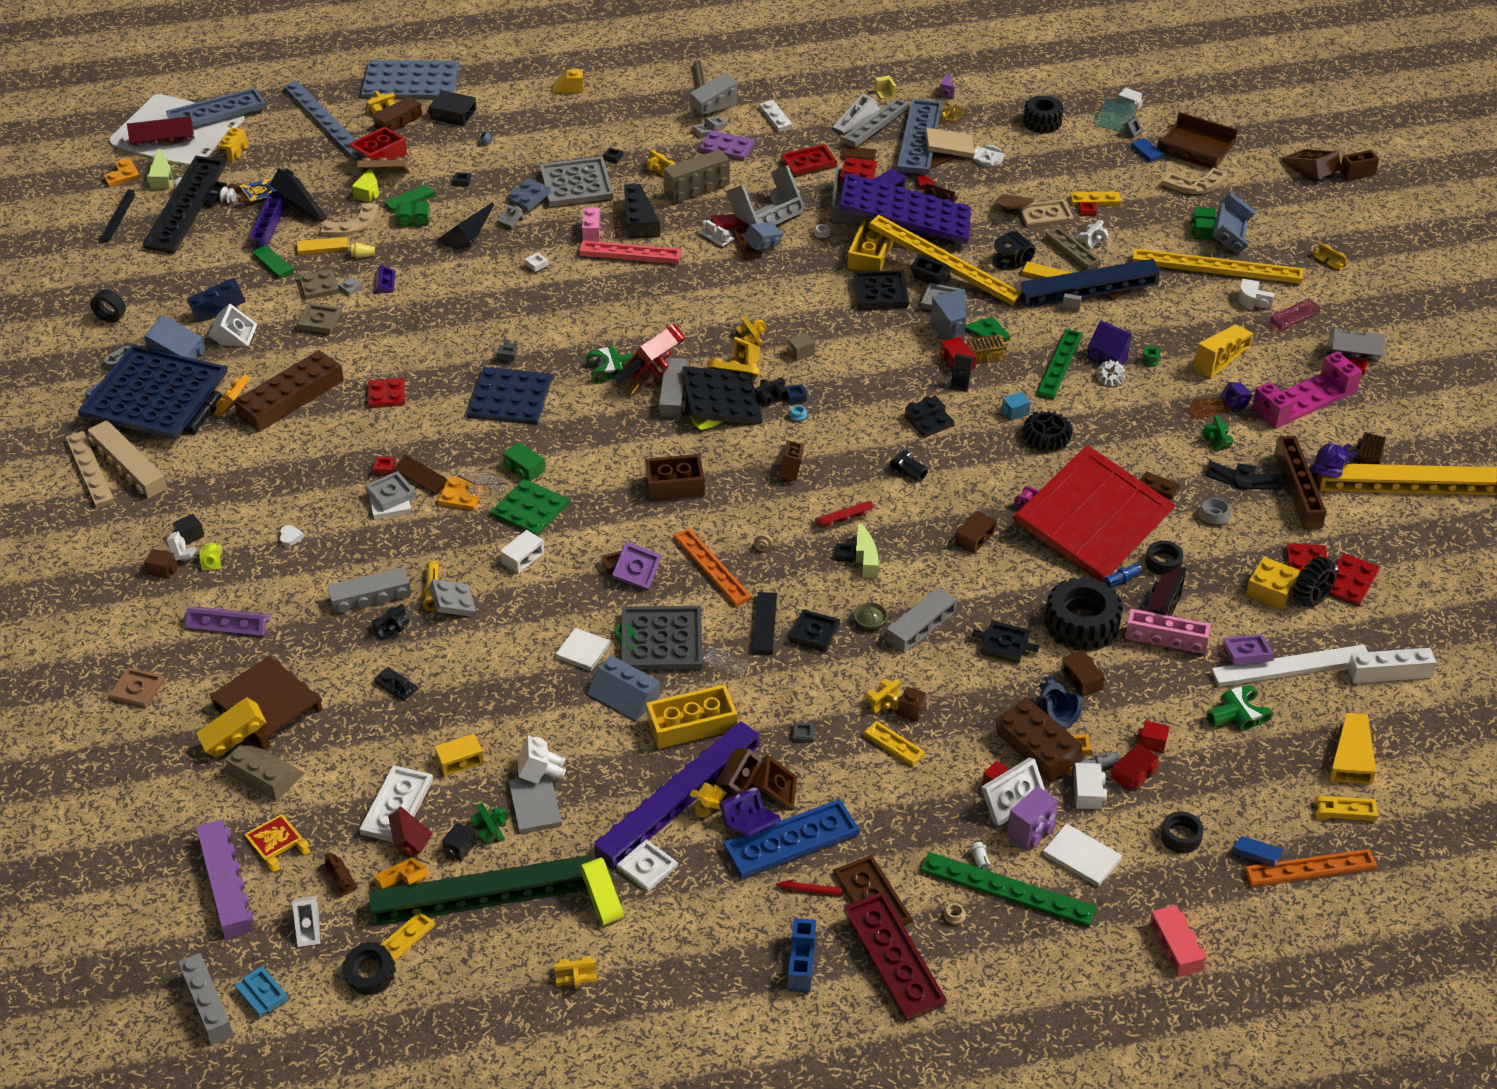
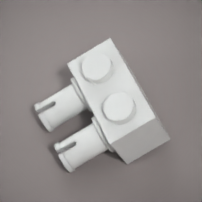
M528 735L518 753V777L536 784L539 783L544 774L562 780L566 771V767H563L565 757L549 752L547 742L542 738Z

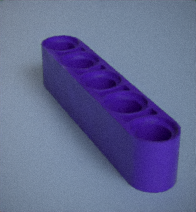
M278 191L269 193L250 234L254 250L269 245L284 212V196Z

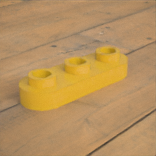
M712 358V360L708 361L707 368L715 370L751 373L752 377H759L760 368L754 363H747L745 365L734 360L723 362L722 359Z

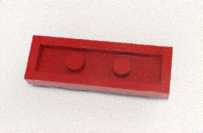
M867 501L814 519L817 525L823 524L824 527L834 525V521L838 519L841 522L852 519L851 515L856 513L857 516L868 514V510L874 507L872 501Z

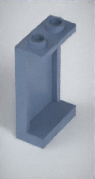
M1230 192L1219 202L1212 236L1235 254H1239L1248 247V242L1244 238L1248 220L1255 215V210Z

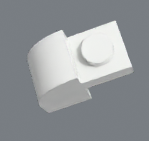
M1242 278L1238 297L1239 303L1250 310H1253L1254 306L1271 309L1275 293L1258 290L1259 281Z

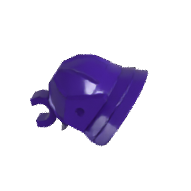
M1328 443L1318 450L1316 458L1309 469L1315 473L1341 477L1344 463H1350L1347 457L1353 458L1357 454L1354 451L1348 453V449L1352 447L1350 444H1345L1342 447L1338 444Z

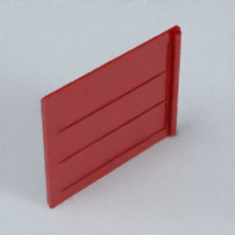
M1086 445L1030 501L1013 515V519L1018 525L1089 575L1104 582V577L1111 575L1176 505L1104 455Z

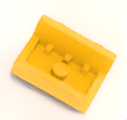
M230 128L217 143L218 148L226 149L229 162H234L241 156L242 151L247 149L248 140L245 130Z

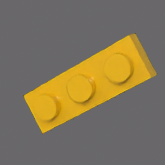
M1078 191L1071 192L1070 194L1072 206H1078L1080 202H1095L1096 206H1121L1119 192Z

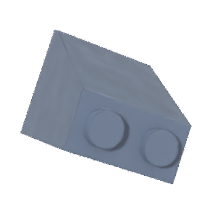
M964 289L932 297L930 323L943 341L959 336L963 341L965 339L966 299Z
M161 315L144 335L147 348L197 359L205 351L203 339L200 335L165 315Z

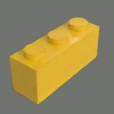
M246 697L199 730L197 736L204 751L216 758L224 755L227 750L241 743L244 738L258 731L267 722L258 704Z

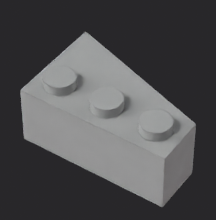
M725 72L690 93V105L701 114L735 106L738 100V82Z
M1334 328L1329 331L1327 352L1332 354L1339 352L1342 355L1350 354L1349 357L1360 358V355L1367 356V359L1378 360V357L1384 355L1385 335L1368 332L1360 333L1353 330L1340 331V329Z

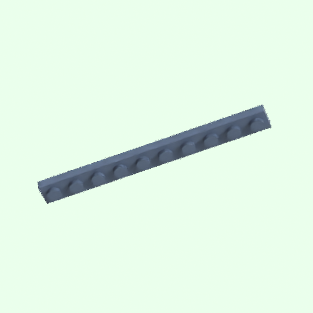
M298 81L283 85L284 90L355 163L361 161V158H367L348 147V144L356 139Z

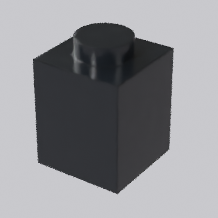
M190 514L172 523L174 528L172 533L179 531L180 536L185 540V545L205 537L202 524L194 514Z
M458 822L442 839L445 855L460 861L477 844L475 831Z

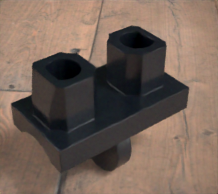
M782 377L770 382L767 379L760 380V386L755 388L758 403L762 402L768 406L772 404L773 397L775 396L781 400L787 398L785 380Z
M400 604L395 608L391 607L385 615L375 618L371 623L378 637L384 640L396 631L399 633L403 631L404 625L409 623L410 619L406 615L404 605Z

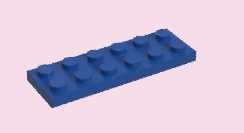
M841 799L781 820L774 827L760 830L752 837L741 835L724 841V849L743 879L858 836L860 829Z

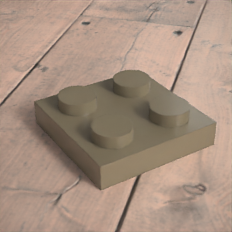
M333 269L299 275L306 300L340 293Z
M308 303L297 323L298 330L331 334L342 314V308Z

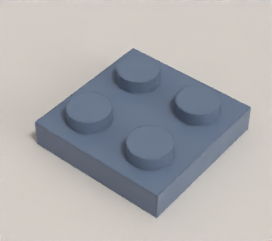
M527 178L517 188L512 190L506 196L508 202L530 211L551 193V189L542 183Z

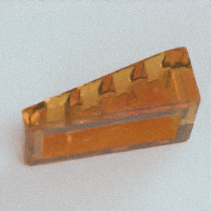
M1221 397L1194 398L1190 407L1198 419L1232 410Z

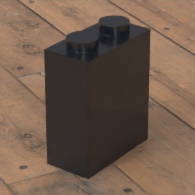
M441 91L428 107L430 119L465 126L477 110L476 97Z

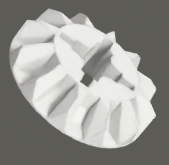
M1109 360L1098 366L1097 379L1101 384L1115 387L1123 382L1125 370L1118 361ZM1114 368V374L1108 378L1107 371H1111Z

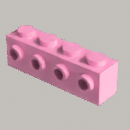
M1131 609L1125 639L1205 654L1211 624Z

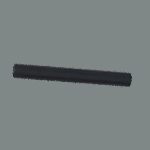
M127 189L101 235L102 242H110L136 195L133 189Z

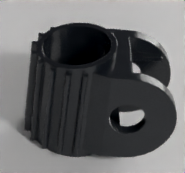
M1017 231L1008 232L994 241V249L998 253L993 257V264L1002 270H1012L1021 265L1025 266L1027 262L1032 261L1036 253L1035 245ZM1004 244H1010L1012 246L1005 247ZM1009 259L1011 262L1003 263L1001 260Z

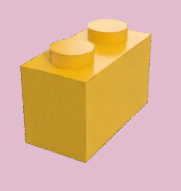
M475 734L434 746L436 760L444 777L484 764L483 751Z

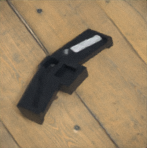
M1209 459L1206 476L1235 486L1238 489L1281 490L1284 472L1280 474H1255L1256 466L1237 463L1236 470L1212 462Z

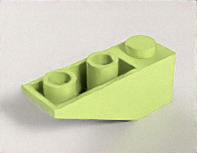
M158 148L156 155L153 157V164L150 165V172L147 174V183H150L151 189H170L173 182L171 167L161 149Z

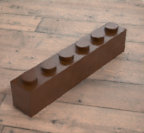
M1296 435L1280 436L1277 439L1274 453L1281 471L1284 472L1283 477L1304 530L1323 528L1327 511Z

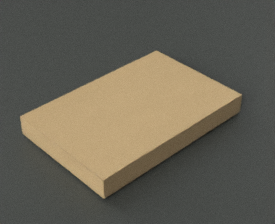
M926 128L925 136L928 151L974 158L975 151L972 135Z
M1065 199L1031 203L1019 210L1026 228L1074 222V217Z

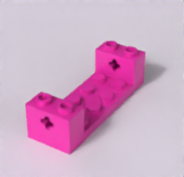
M1335 352L1324 357L1321 374L1286 390L1280 391L1271 382L1257 387L1252 409L1277 429L1357 392L1362 370L1341 353Z

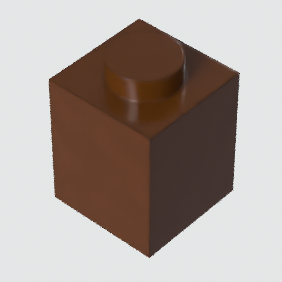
M152 549L144 561L147 575L169 579L171 574L176 572L178 566L174 553Z
M906 687L899 700L898 716L918 722L925 708L926 692Z

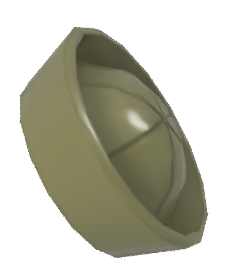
M873 602L859 605L853 613L857 625L866 631L881 629L888 618L887 610L880 604Z

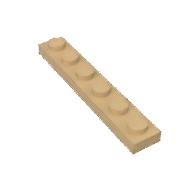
M84 431L66 436L67 443L96 508L115 503Z

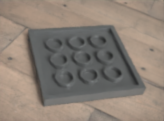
M701 606L622 607L621 661L638 670L702 669ZM626 623L630 624L635 631L634 640L630 636L626 637L629 635L627 630L630 629L626 627ZM626 645H631L634 649H627Z

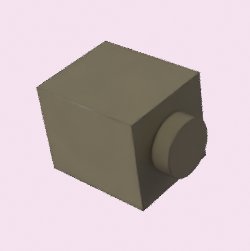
M807 332L789 338L788 355L796 361L815 355V341Z

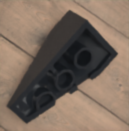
M493 202L437 239L438 242L458 249L464 245L466 248L474 243L473 239L479 235L494 206Z

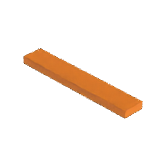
M690 528L673 535L676 543L735 608L752 600L750 593Z
M1370 849L1280 861L1274 867L1266 864L1245 866L1244 872L1252 888L1376 870L1377 864Z

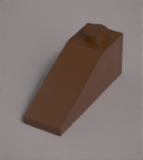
M786 440L778 475L783 480H797L804 444Z

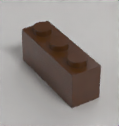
M409 96L374 114V127L376 129L387 127L395 131L407 125L409 122L422 116L421 103Z

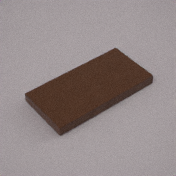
M872 855L833 869V875L851 904L884 891L902 924L907 926L913 923L911 915Z

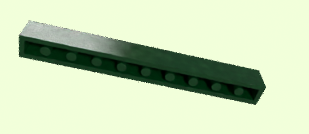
M589 855L368 891L373 926L408 921L420 913L431 917L586 891L587 887L580 870V865L590 861Z

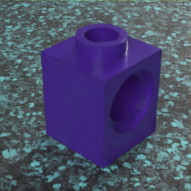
M1228 382L1220 395L1231 409L1241 410L1248 406L1253 396L1241 382Z

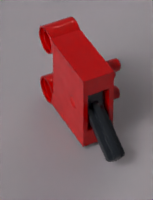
M676 324L671 325L640 346L623 366V369L614 375V380L618 384H622L629 377L635 380L647 371H650L655 378H658L661 373L655 366L658 365L662 371L668 369L669 365L665 359L672 354L670 350L673 347H676L685 340V335Z

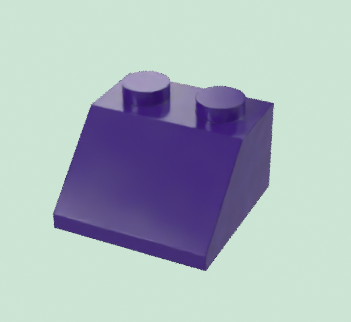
M1100 321L1088 345L1087 358L1101 364L1111 360L1118 361L1119 364L1123 365L1128 360L1132 333Z

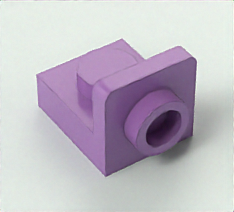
M946 74L941 81L939 96L954 99L955 85L951 82V75Z

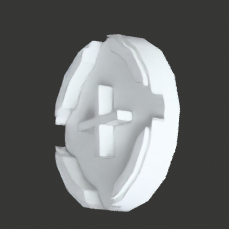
M985 145L982 148L978 146L974 149L975 155L972 158L980 166L994 167L1003 162L1004 153H1002L1000 148L993 145Z

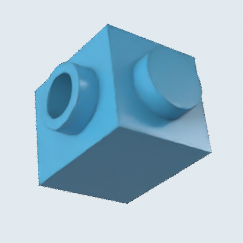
M1022 392L1003 397L1001 412L1012 421L1029 415L1031 402Z

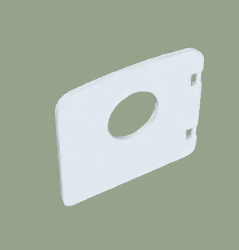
M156 94L110 137V144L124 151L153 158L158 148H160L167 162L189 166L195 155L208 157L217 148V143L230 129L228 126L233 124L231 128H237L245 118L244 115H237L229 119H222L214 123L193 127L195 138H191V141H183L169 146L150 145V143L143 144L144 146L134 147L129 142L127 123L168 119L166 115L167 110L195 103L163 94ZM204 150H208L206 154L202 153Z

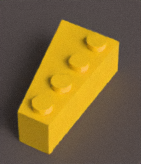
M1235 324L1198 343L1196 356L1193 360V370L1211 379L1251 346L1253 333Z

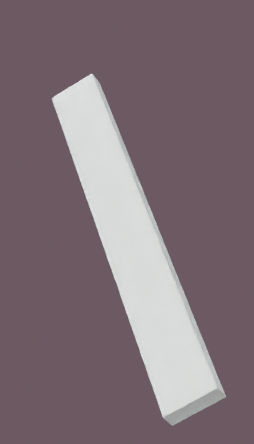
M1365 645L1274 658V661L1265 663L1212 668L1211 674L1218 687L1345 668L1348 667L1351 653L1368 651Z

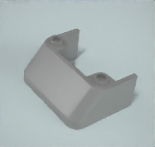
M788 165L770 172L776 188L770 191L772 204L754 211L744 184L726 191L738 219L749 226L765 222H772L776 225L804 211L803 201Z

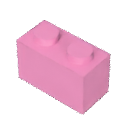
M583 208V241L600 242V208Z

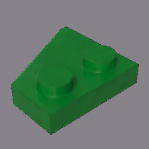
M993 316L966 324V332L971 331L977 334L976 337L986 338L989 343L988 337H990L993 345L996 344L992 337H995L997 344H1000L996 336H999L1001 343L1010 341V335Z

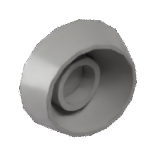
M1211 498L1202 503L1198 510V515L1204 522L1218 525L1230 520L1231 511L1229 505L1224 500Z

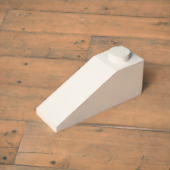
M862 93L835 123L833 128L846 133L856 128L880 109L873 97Z

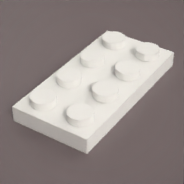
M393 765L359 829L360 835L393 842L388 815L401 806L415 817L433 781V775Z

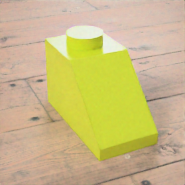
M368 169L352 185L355 199L371 203L374 199L378 198V184L372 169Z

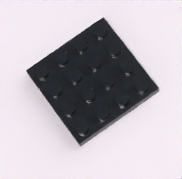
M693 366L682 367L681 373L691 418L754 425L762 423L763 419L751 373L697 368Z

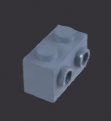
M772 222L751 224L743 238L753 249L760 250L777 247L781 243L784 233Z

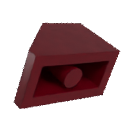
M400 806L390 812L388 818L394 846L404 856L410 858L422 852L433 833Z

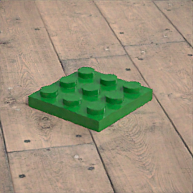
M523 479L490 513L491 516L523 531L528 530L538 536L570 504V500Z

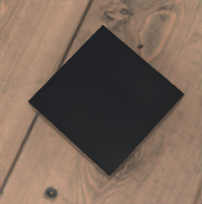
M609 147L602 156L606 161L617 163L624 153L622 150Z
M456 172L453 186H469L472 178L471 173Z
M837 543L834 560L853 562L856 545Z

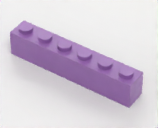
M222 819L196 826L225 939L252 932L250 923H254L251 909L246 911L245 906H249L246 893H241V889H245L242 876L237 877L236 874L241 872L238 860L232 859V856H236L233 843L228 844V840L232 839L229 827L224 828Z

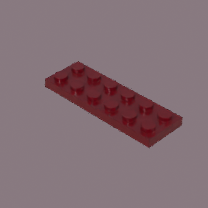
M884 891L844 907L843 912L905 1021L946 1005V997Z

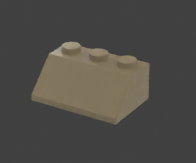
M238 746L225 759L230 776L276 802L304 775L303 771L258 746Z

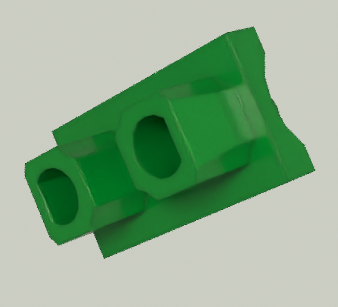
M1214 416L1213 423L1205 425L1202 429V436L1205 439L1211 440L1214 451H1220L1222 447L1230 448L1234 440L1232 436L1227 435L1229 426L1222 423L1220 417Z
M482 802L478 804L479 812L470 819L477 829L486 824L488 825L479 832L483 841L488 844L496 838L499 842L505 840L498 825L501 827L506 825L505 821L509 816L507 811L495 807L492 809L493 813L491 814L489 810H486Z

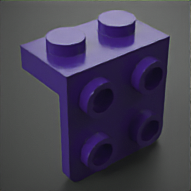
M756 787L719 803L724 826L746 837H752L760 830L772 828L781 821L779 815L763 808L760 790Z

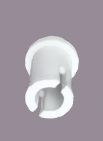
M982 842L973 843L970 846V854L974 856L977 867L981 868L982 866L984 870L989 869L991 864L986 854V846Z

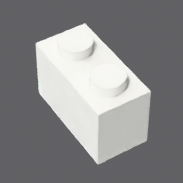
M528 530L524 531L500 551L501 563L519 574L545 553L544 540Z
M1075 763L1073 777L1076 808L1102 809L1103 802L1107 801V789H1103L1106 777L1105 772L1101 771V764Z

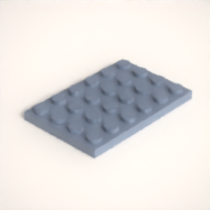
M369 60L361 97H374L375 91H378L380 94L385 93V95L393 92L395 99H404L408 96L413 99H435L441 91L455 93L460 61Z

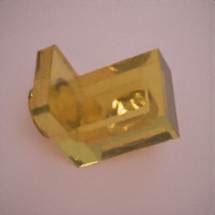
M946 102L943 103L942 117L953 123L966 116V110L958 105L951 106Z

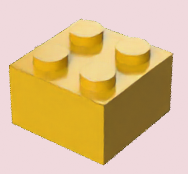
M1263 557L1249 580L1246 596L1283 610L1293 593V584L1296 583L1300 570Z

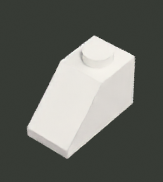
M317 895L295 898L292 905L297 946L320 944Z

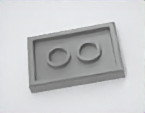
M542 775L538 784L522 778L509 781L519 834L562 826L551 776Z

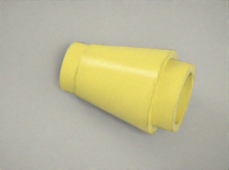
M357 242L351 244V257L358 259L375 256V246Z

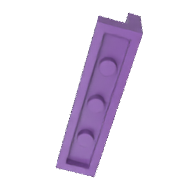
M193 606L186 610L185 628L264 635L265 624L267 620H270L271 614Z

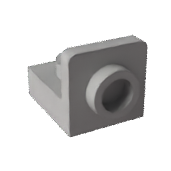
M507 204L498 218V222L513 229L519 218L524 220L525 216L521 208Z

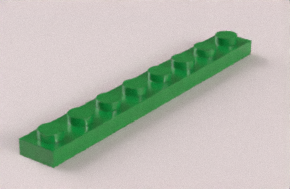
M928 852L921 868V873L1089 928L1096 912L1097 906L932 852Z

